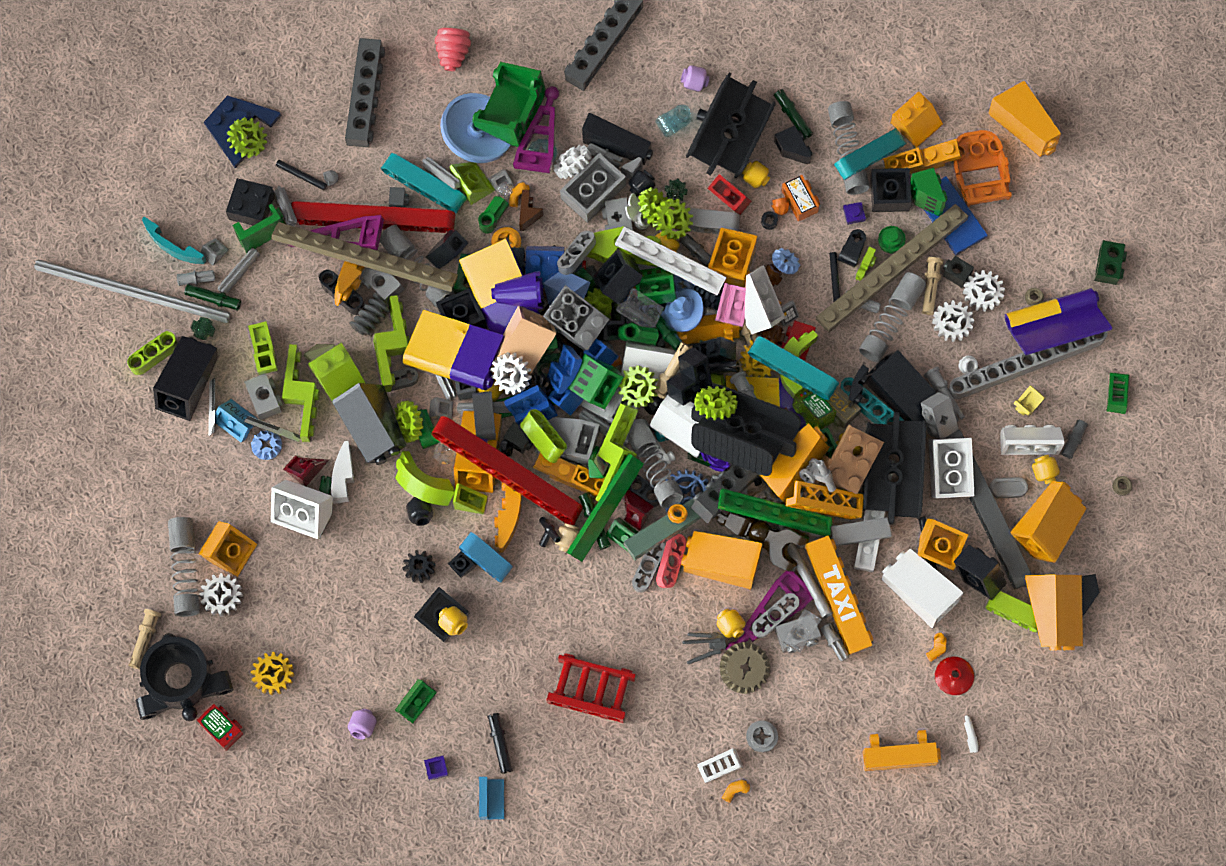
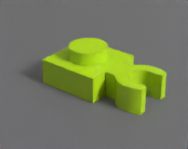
M868 248L856 274V280L861 281L869 267L874 266L877 260L875 256L876 249Z

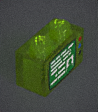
M807 389L799 392L794 397L792 406L805 419L806 424L809 423L813 428L817 426L821 430L834 422L837 411L827 400Z

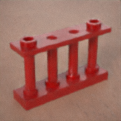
M571 654L559 655L558 661L563 663L556 691L548 693L547 704L624 723L625 712L622 711L621 706L628 680L635 682L636 674H632L633 671L625 668L617 670L578 660ZM571 666L583 668L577 691L573 698L565 697L564 694ZM590 671L602 673L595 700L592 703L585 702L583 699ZM609 676L621 678L614 705L611 708L604 707L602 703Z

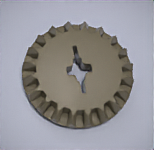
M741 642L734 644L725 651L721 658V678L728 688L737 693L749 694L750 692H755L756 687L761 689V683H767L766 679L770 676L771 666L766 652L753 643ZM747 662L750 671H746L744 674L743 669L740 667Z

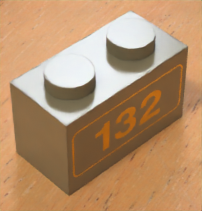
M837 386L830 400L826 401L833 409L829 413L832 417L831 421L837 427L841 426L844 429L860 414L861 408L855 403L850 408L848 406L849 396Z

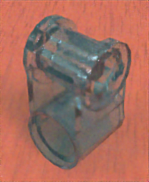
M678 105L667 113L660 115L655 120V123L665 137H670L690 123V109L686 105Z

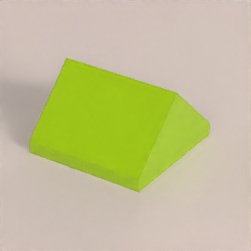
M477 163L451 164L450 173L461 181L459 189L467 197L471 205L495 191Z

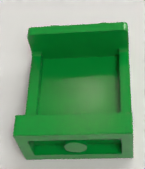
M273 204L269 205L272 214L270 217L245 231L239 222L232 225L237 239L246 253L251 248L256 249L272 240V233L278 222L286 224L280 209H275Z

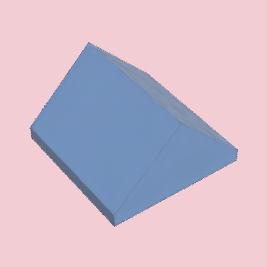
M558 272L543 283L548 304L551 305L565 285L584 299L590 282L572 273L563 275Z

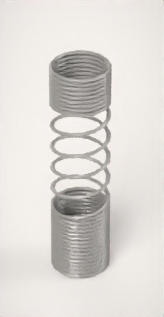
M839 101L828 107L831 126L835 129L833 135L837 137L835 144L840 146L837 152L841 157L857 150L853 149L841 154L839 152L841 147H853L859 144L858 140L848 141L842 145L837 144L839 138L848 139L857 135L855 131L844 133L839 137L835 135L836 130H847L856 125L855 123H850L853 121L854 115L851 103L848 101ZM854 124L853 126H851V127H849V128H841V129H840V127H842V126ZM856 133V134L853 135V136L842 137V136H844V135H846V134ZM851 142H858L854 145L843 146ZM866 169L844 180L846 193L850 195L861 194L870 188Z
M392 225L381 233L380 243L390 255L399 257L401 254L404 259H410L417 253L415 246L397 225ZM424 256L418 257L414 262L421 258V260L418 262L420 263L423 260ZM420 283V290H426V297L429 298L434 306H436L437 301L455 294L453 290L449 292L432 286L422 289V283Z
M905 273L889 299L890 305L884 307L885 313L879 315L880 321L875 322V329L870 330V335H867L859 348L860 353L864 357L874 362H880L888 349V345L880 338L871 335V332L877 331L884 338L893 340L891 335L878 330L876 324L882 323L892 332H898L897 328L893 325L883 322L881 316L887 315L895 323L903 324L896 316L887 314L886 308L892 307L900 315L908 316L904 310L892 306L890 301L892 300L897 306L905 310H911L926 287V283L921 277L914 273ZM896 309H899L900 311H902V312L905 313L906 315L900 313V312L897 311Z
M645 419L634 420L627 438L634 452L637 453L639 460L641 457H648L644 465H652L648 471L645 470L644 465L642 468L647 472V478L651 480L650 485L654 488V493L661 507L670 508L674 504H679L684 497L683 493L675 481V477L669 476L671 470L664 469L667 466V462L660 461L663 458V454L657 453L660 447ZM658 454L662 455L658 461L645 464L649 458ZM665 462L666 465L663 468L649 472L654 465ZM669 470V474L665 477L653 479L658 473ZM648 473H656L651 479L648 477ZM652 481H659L656 486L652 485Z
M175 517L168 521L170 551L174 552L170 558L176 562L171 566L172 570L176 571L172 579L178 581L173 585V589L179 591L173 596L174 614L181 617L194 616L200 612L199 596L191 593L177 594L181 592H196L198 589L179 590L174 586L181 582H196L197 579L177 580L174 576L178 573H193L197 570L185 569L179 571L175 570L173 566L178 563H193L196 560L186 559L177 561L172 558L178 553L188 554L195 552L193 519L190 517Z

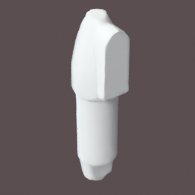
M966 715L964 725L968 735L970 753H976L979 749L977 736L970 717Z

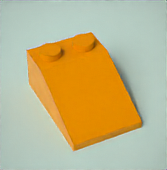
M721 227L708 268L723 276L744 280L754 258L758 236Z

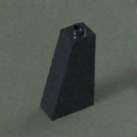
M588 113L582 127L584 144L589 145L592 143L605 150L609 149V152L632 161L640 157L642 158L643 165H645L647 160H651L654 150L651 149L650 141L592 113Z

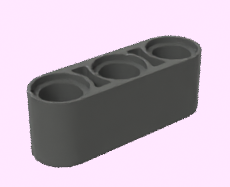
M492 392L472 393L476 436L481 439H487V441L496 440Z

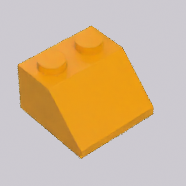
M917 92L893 113L891 124L916 148L943 125L932 103L920 92Z
M927 519L920 535L918 556L954 571V560L961 554L968 534L934 519Z
M218 521L200 550L199 555L210 563L238 577L256 548L257 543L232 525Z

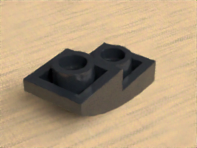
M865 365L860 367L852 382L848 399V406L850 408L854 403L859 404L864 396L862 394L864 387L862 386L869 378V368Z
M462 551L448 563L460 578L478 566Z

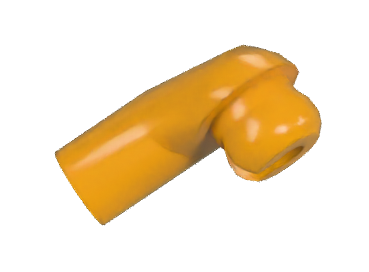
M521 182L510 191V207H518L519 196L522 194V190H530L529 185Z
M943 633L935 634L934 648L926 653L931 662L946 652L947 638Z
M745 780L732 782L728 785L722 799L730 803L735 793H748L750 785Z

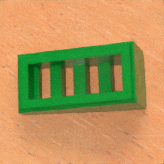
M1110 372L1107 412L1126 413L1129 389L1128 374ZM1114 381H1121L1124 384L1114 383ZM1113 388L1124 389V391L1113 390ZM1113 395H1114V396H1121V397H1123V398H1115V397H1113Z

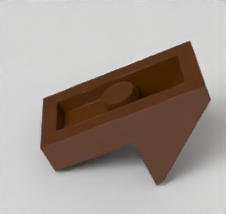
M522 190L519 219L520 231L526 230L544 215L543 208H533L534 197H530V190Z

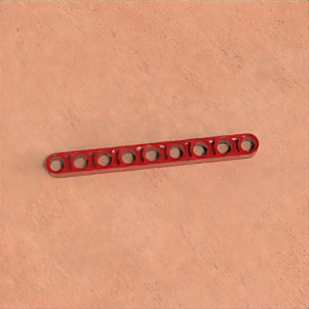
M300 201L291 203L297 219L296 225L299 223V225L316 226L317 224V226H329L360 217L381 215L384 219L382 230L392 225H397L401 231H409L410 229V231L427 232L428 230V232L446 233V231L454 230L456 213L451 210Z
M445 416L440 417L431 433L435 439L566 524L575 525L583 510V506L455 421Z

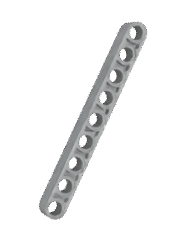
M1108 332L1099 333L1102 337L1100 339L1094 337V335L1079 339L1084 342V345H1079L1076 341L1059 345L1067 349L1066 352L1060 351L1059 346L1029 355H1025L1024 352L953 379L950 383L949 391L954 399L967 397L1099 347L1104 343ZM1041 353H1047L1050 358H1043ZM1023 360H1030L1032 365L1025 364ZM1012 366L1015 369V371L1010 372L1006 369V367ZM988 373H995L997 378H991ZM976 379L980 384L974 385L971 380ZM960 386L962 391H955L953 387Z

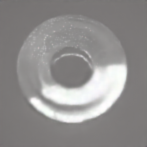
M507 181L500 184L496 189L497 196L504 197V199L509 197L513 192V185L511 183L508 184Z

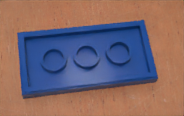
M947 176L941 179L940 184L941 189L945 190L947 194L943 213L956 204L968 215V220L944 239L956 256L987 238L988 235ZM924 210L932 222L940 217Z

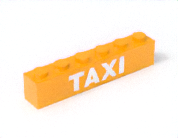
M828 535L805 545L806 551L825 599L833 612L832 616L846 651L850 655L871 647V642L874 641L870 630L867 631L865 628V616L863 612L859 613L857 596L855 593H851L849 588L852 586L848 575L845 576L842 568H844L841 557L837 558L835 553L837 547L834 540L830 539Z

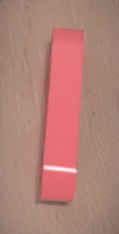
M677 534L666 542L656 577L657 584L661 588H671L676 583L686 548V538L682 534ZM670 556L674 558L673 566H670L668 561Z

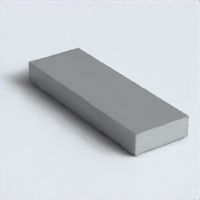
M888 517L831 526V536L836 546L890 538L892 536Z

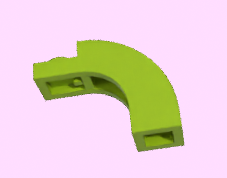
M267 321L249 325L248 328L255 353L253 356L258 374L262 375L278 371L277 359Z
M814 330L809 334L806 332L798 339L799 342L793 336L784 347V350L799 357L817 341L818 335ZM780 374L785 390L793 399L805 390L804 387Z
M402 451L396 461L398 472L395 478L397 482L408 493L422 501L448 506L455 493L450 480L425 474L416 466L410 452Z

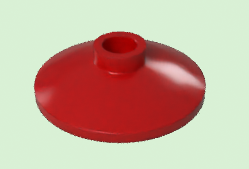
M955 656L948 657L937 665L935 681L943 692L949 695H961L971 688L974 682V671L965 659ZM953 671L958 672L959 676L957 678L952 676Z

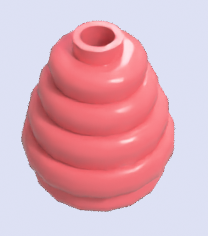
M440 28L437 32L438 35L435 37L436 51L439 52L438 58L441 59L440 65L445 67L446 71H456V68L461 67V62L464 61L468 48L471 45L470 33L458 28Z

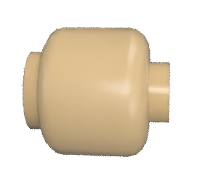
M565 523L564 526L558 528L557 533L561 540L555 544L560 546L559 550L568 551L580 532L579 527Z

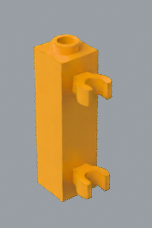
M716 314L703 315L701 322L693 330L677 333L678 337L686 344L699 343L700 340L707 341L717 337L733 341L734 338H740L739 330H742V327L715 321Z
M918 730V744L879 747L878 734H870L871 748H864L863 750L865 771L936 766L938 760H941L940 748H936V742L927 743L926 730Z

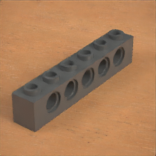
M614 0V5L606 10L602 22L599 21L596 24L595 32L592 36L589 35L586 38L585 46L582 50L579 49L576 52L575 60L572 64L569 63L564 70L565 81L582 91L587 88L643 9V0ZM620 10H626L627 12H625V13H620L619 11H620ZM610 24H616L617 26H615V27H610L609 25H610ZM600 38H606L607 40H605V41H600L599 39H600ZM590 52H596L597 54H595V55H590L589 53H590ZM580 66H586L587 68H586V69H580L579 67H580Z
M359 38L345 135L347 146L369 148V142H373L374 131H371V128L376 123L374 108L378 107L376 92L380 91L381 81L378 78L379 74L382 75L383 73L381 58L385 57V47L382 46V41L378 39ZM369 58H374L373 61H367ZM368 74L372 75L370 78H365ZM365 91H369V92H370V93L367 94V95H363V94H362V93L365 92ZM362 108H367L364 112L359 111ZM359 125H365L362 129L357 128Z
M731 464L729 470L726 469L718 475L719 479L716 482L712 480L705 487L707 489L705 492L700 491L693 498L695 502L691 509L708 524L722 511L718 509L720 490L722 488L725 489L723 486L727 487V490L742 493L760 475Z

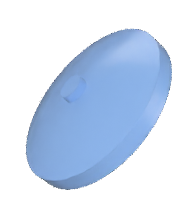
M468 93L456 97L448 104L441 118V133L447 146L457 156L474 163L495 161L503 156L510 147V144L476 128L472 122L473 114L479 109L484 110L490 99L489 96L484 94Z

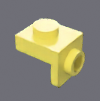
M1030 385L1021 397L1014 402L1017 406L1015 409L1023 416L1025 414L1029 416L1046 397Z

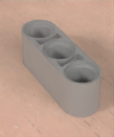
M691 208L688 214L693 215L692 218H689L693 225L688 226L691 232L693 230V232L719 234L721 227L739 231L740 215L737 213Z

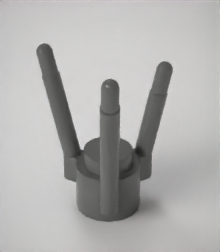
M689 632L688 636L705 637L708 639L682 641L683 644L708 643L709 649H713V651L687 661V664H692L715 654H721V650L726 649L724 634Z

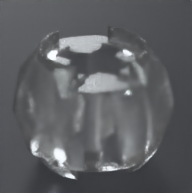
M439 442L434 449V456L439 463L450 464L455 461L456 452ZM443 450L449 451L450 454H449V455L443 454L442 451H443Z

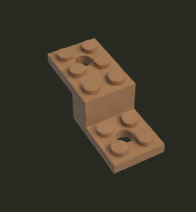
M848 425L832 457L823 455L821 459L824 461L827 469L831 471L836 489L851 491L857 494L884 442ZM856 446H861V453L854 456L853 449ZM815 480V482L813 483L816 485L826 486L825 483ZM806 489L802 495L804 498L809 495ZM818 491L815 494L818 499L819 496L822 494V491ZM838 494L831 497L837 505L842 502ZM825 515V516L832 517V522H833V520H834V518H835L834 516Z

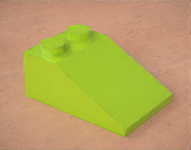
M342 343L308 363L331 401L356 384L365 383Z

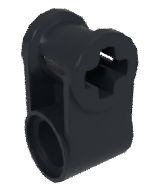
M855 229L850 233L839 254L838 261L855 268L866 241L864 231Z

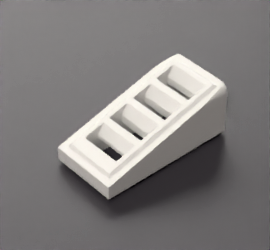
M733 748L698 764V768L704 782L707 783L743 768L736 749ZM728 756H732L735 763L734 766L731 765ZM721 759H724L727 765V769L725 770L721 763ZM714 762L717 763L718 768L720 770V772L718 773L716 772L715 767L713 765ZM709 765L712 776H709L705 766Z

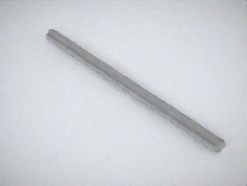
M39 259L36 260L34 268L41 272L228 323L230 320V313Z

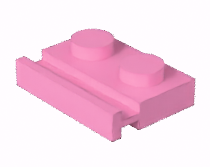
M724 283L715 321L743 327L746 288Z

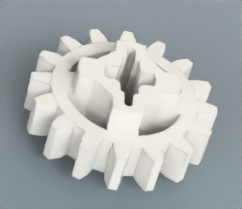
M578 145L577 148L572 147L566 153L560 155L559 159L556 160L557 163L554 165L553 170L560 179H566L568 176L573 177L579 171L585 169V166L589 164L588 160L592 158V154L585 145Z
M982 270L981 275L974 272L973 277L969 276L968 282L964 284L963 294L966 295L964 300L971 301L970 307L976 305L977 311L980 307L983 308L984 312H986L987 307L993 310L994 304L999 306L1000 300H1003L1004 295L1002 293L1005 291V288L1001 287L1003 281H997L998 275L992 277L991 271L988 275L985 274L984 270Z
M952 300L951 305L944 302V308L939 305L937 308L938 312H934L933 316L935 318L932 321V324H936L934 331L939 330L938 336L944 335L945 341L951 338L952 342H954L957 337L962 341L963 335L968 337L969 331L973 329L971 324L974 323V319L970 318L973 313L967 312L968 306L961 307L962 302H959L958 305H955L954 300ZM945 313L946 318L941 321V316ZM964 322H966L965 327H964L963 329H961V327H962L961 324H963Z
M507 352L493 361L494 367L490 371L494 372V375L491 377L496 379L494 385H500L499 391L505 389L506 394L512 392L515 395L525 390V387L529 385L528 380L532 376L528 375V372L531 369L526 368L528 362H522L523 356L517 358L516 353L510 355Z
M220 573L219 578L212 575L213 580L206 579L207 586H201L204 592L199 593L200 597L204 598L201 600V603L206 605V611L211 609L212 615L218 612L220 616H223L225 611L230 615V609L236 611L235 605L242 603L238 599V597H243L242 592H239L242 587L236 585L238 581L236 579L231 580L229 574L226 578H224L222 573ZM226 584H229L233 590L227 589ZM223 590L224 594L222 595V598L220 599V598L218 597V595H220V594H221V591ZM209 599L215 600L217 606L211 604Z

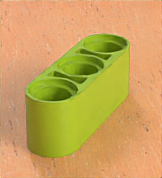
M165 331L130 355L127 364L135 375H142L171 355L178 344L175 335L172 332ZM167 340H173L170 345H164ZM157 351L156 355L149 356L150 352ZM136 362H142L139 367H133Z
M531 409L521 422L520 427L547 461L555 463L567 449V445L540 411Z
M1002 591L992 601L988 600L985 606L988 611H994V614L1007 620L1011 619V622L1025 629L1030 628L1029 630L1032 632L1038 631L1031 605Z

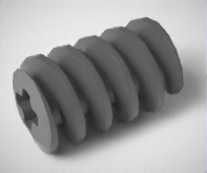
M374 294V299L370 298L368 300L369 305L365 304L363 306L364 310L358 312L360 316H355L354 321L349 323L361 335H371L368 329L375 330L376 327L373 323L380 324L381 322L378 317L385 318L383 311L390 312L387 304Z

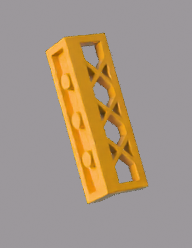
M795 481L794 497L786 499V506L853 520L862 518L863 494H855L840 489L829 492L826 486ZM801 487H805L809 493L806 498L800 497ZM818 491H822L826 497L823 501H819L815 495ZM835 494H838L842 500L838 505L831 498ZM857 498L856 508L851 507L848 502L849 499Z

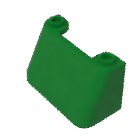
M500 61L498 67L493 71V79H495L496 86L485 109H479L475 112L472 122L476 128L512 146L519 147L544 100L545 84L540 70Z

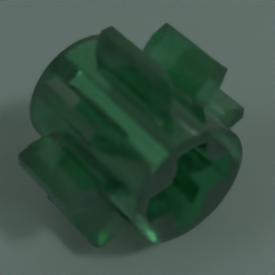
M679 178L673 181L670 179L669 186L666 185L664 190L667 192L666 197L683 201V195L688 193V190L684 189L686 182L682 183Z
M199 317L198 321L193 320L191 326L192 332H194L193 336L201 340H207L208 336L213 337L215 328L212 325L213 321L204 317Z

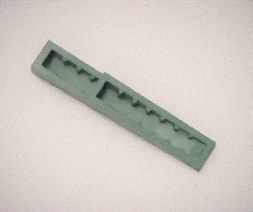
M693 499L683 504L688 512L684 522L674 523L667 514L624 541V547L634 561L701 519L691 509L695 502ZM679 512L674 513L677 517L681 516Z

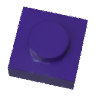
M862 202L843 205L847 225L866 221Z
M443 755L424 760L429 781L448 776Z

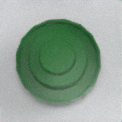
M896 226L883 228L878 237V245L881 250L890 254H894L903 247L906 241L905 233Z

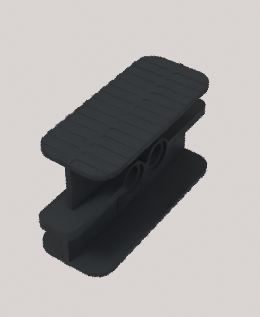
M729 72L717 90L710 108L690 145L686 158L692 156L709 165L706 174L710 176L718 165L734 173V178H737L746 167L776 102L773 101L771 104L752 94L757 81L752 80L750 85L746 86L731 78V73ZM732 117L738 118L739 123L734 122ZM724 132L729 133L732 138H727Z
M718 384L712 387V389H715L716 386H718L719 389L724 388L723 385ZM725 387L726 392L732 391V395H736L737 409H735V414H731L730 418L724 416V420H721L719 417L716 420H713L712 417L706 419V415L700 416L699 411L695 410L696 406H693L691 418L699 423H695L692 426L691 444L694 449L763 476L771 474L773 464L780 453L789 457H794L796 454L797 444L793 440L800 431L801 420L792 411Z
M894 412L893 425L868 422L865 432L884 443L863 482L862 511H889L888 521L891 525L894 524V516L920 519L923 506L927 422L926 420H923V422L899 420L900 412ZM896 454L900 460L897 463H892L889 460V456ZM895 473L899 480L891 482L888 479V475Z

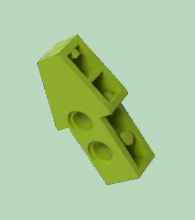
M625 226L595 232L596 244L586 256L605 263L615 250L619 248L634 258L637 264L658 267L615 245ZM648 236V237H646V238H648V239H650V240H652V241H654V242H656V243L662 245V244H661V240L658 239L657 237H655V236Z

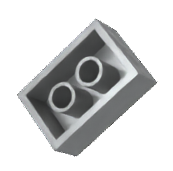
M598 153L585 166V169L576 174L560 190L561 200L588 223L605 206L604 201L612 200L626 186V176Z

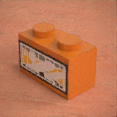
M803 175L783 183L781 189L784 197H787V202H790L789 206L798 222L818 213L820 205L818 197L811 192L810 182L805 180Z

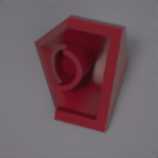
M295 455L283 470L300 484L307 487L330 459L299 458Z
M628 489L624 495L626 511L624 521L640 531L654 506Z

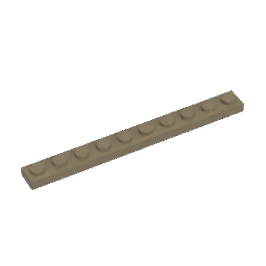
M954 204L816 316V320L828 332L832 331L967 221L968 215Z
M278 222L272 233V240L452 292L458 278L456 273L370 248L360 247L353 243Z

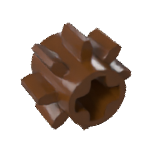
M774 264L764 265L772 286H778L783 279L780 277L782 272Z
M774 325L769 329L763 330L761 337L767 338L769 341L772 340L776 345H782L785 333H782L783 329L780 326Z

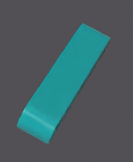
M895 128L841 158L834 166L843 180H846L894 153L907 143L898 129Z
M391 153L381 167V170L386 175L420 193L441 207L452 210L456 214L467 200V197L459 190L452 189L440 179L395 153Z
M761 336L756 338L748 351L749 356L825 400H830L839 385L835 378Z
M851 377L844 378L840 384V388L848 396L850 391H846L844 386L852 385L854 378ZM864 387L863 398L867 399L868 402H859L857 404L861 408V413L874 424L893 422L894 411ZM880 410L882 415L877 416L873 411Z

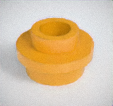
M674 504L668 510V517L674 523H682L687 518V509L681 504ZM679 512L681 516L677 517L674 513Z

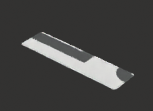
M215 378L209 381V436L215 432Z
M248 416L244 421L296 442H299L301 439L300 435L251 416Z

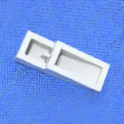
M344 441L332 473L331 496H333L334 504L349 502L347 483H354L349 441Z

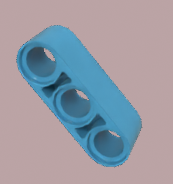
M472 532L469 533L459 546V549L500 583L513 568L507 560Z

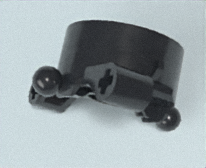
M166 633L160 641L153 644L147 650L141 662L140 677L142 682L139 684L141 687H145L149 694L135 700L140 720L154 718L158 714L172 708L183 709L182 717L185 721L195 720L197 710L193 706L200 702V699L216 695L221 696L234 691L229 672L220 671L211 674L210 666L213 664V660L208 661L198 645L189 639L176 637L172 633ZM175 664H184L191 669L192 677L190 682L183 688H171L166 682L167 671Z

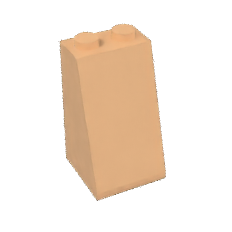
M518 306L503 334L505 337L495 360L507 352L510 355L516 353L517 358L523 356V363L528 362L526 368L531 369L528 372L530 375L556 335L555 327L543 315Z

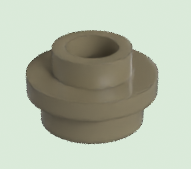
M1031 288L1025 294V301L1030 306L1042 303L1044 300V294L1038 288ZM1035 295L1038 299L1032 300L1031 296Z
M1120 476L1114 480L1112 487L1116 494L1123 496L1129 494L1132 490V482L1129 478ZM1123 483L1125 489L1119 488V484Z

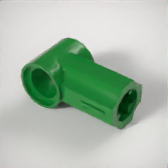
M495 196L486 210L479 215V228L483 233L489 234L495 230L496 224L509 206L505 199ZM484 221H491V224L484 225L482 223Z
M634 323L624 324L618 329V336L622 341H632L653 346L658 341V329L638 326ZM627 328H630L632 331L630 337L626 335Z
M427 409L418 410L421 411L420 418H423V429H420L422 435L419 436L422 448L426 449L441 443L431 434L435 427H433Z

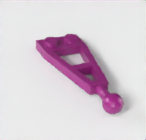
M550 86L545 90L546 104L545 106L540 105L517 148L513 162L514 169L550 173L555 142V107L552 106L554 100L559 97V90L554 86ZM543 115H549V127L539 125ZM534 134L549 135L548 153L526 150Z
M381 215L365 216L310 231L322 235L331 234L332 238L339 239L340 232L362 227L359 242L349 243L378 250L384 219Z
M785 571L774 582L747 621L743 629L744 634L736 642L728 643L725 651L734 644L747 642L749 639L754 642L758 639L750 628L758 616L766 612L765 606L779 587L786 594H795L799 599L798 609L786 620L802 611L814 600L805 583L793 571ZM770 615V618L774 621L780 620L781 616L775 619ZM763 627V628L760 629L759 631H762V632L764 633V632H765V630H764L765 627Z

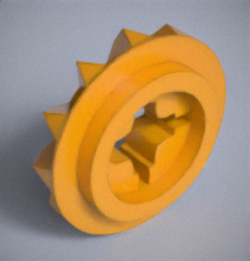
M503 227L493 234L491 244L500 242L509 236V242L512 243L510 246L520 248L521 237L515 229Z

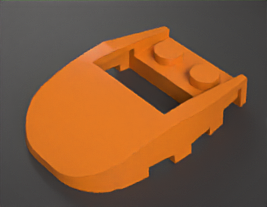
M986 130L967 132L960 135L957 141L962 158L954 160V170L958 188L966 205L970 207V205L1004 199L1009 200L1012 196L1011 192H1009L1008 158L1004 155L1000 139L994 133ZM998 167L1001 180L965 186L963 172Z

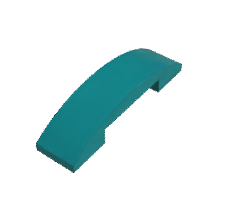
M146 217L142 218L143 224L152 240L166 253L185 262L194 264L206 263L202 253L191 246H188L183 251L160 236L162 232L157 224Z

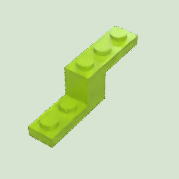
M397 295L390 296L388 303L394 331L375 333L373 339L380 378L386 392H391L392 386L395 385L394 374L390 373L389 368L392 366L390 356L404 355L410 341L409 336L405 334L407 329L406 320L402 319L401 315L403 313L402 302L398 301Z
M289 344L282 399L284 404L304 405L300 438L302 442H310V437H314L315 426L312 425V422L317 416V407L314 406L315 400H319V389H317L314 382L298 381L299 369H297V363H301L302 352L299 351L297 345Z
M620 403L597 455L611 464L596 497L597 501L602 497L627 455L631 454L634 457L637 455V453L623 446L638 410Z

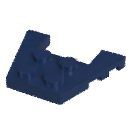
M227 95L204 121V125L227 156L232 166L236 168L246 156L242 158L240 152L235 154V148L230 149L232 142H227V139L231 137L227 134L231 130L230 125L237 119L241 121L242 118L246 117L248 121L250 118L254 120L257 117L271 128L281 117V113Z

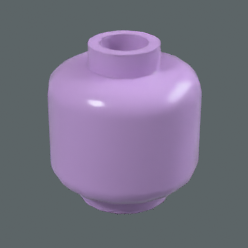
M690 65L687 69L683 70L681 83H683L686 89L699 92L703 87H707L709 76H707L704 68Z
M361 709L353 712L348 729L354 738L363 740L372 735L377 722L375 716L372 715V711Z

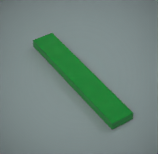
M631 454L627 455L566 553L583 562L644 465L643 462Z
M723 488L720 490L718 509L821 536H830L832 517L787 507L784 504Z

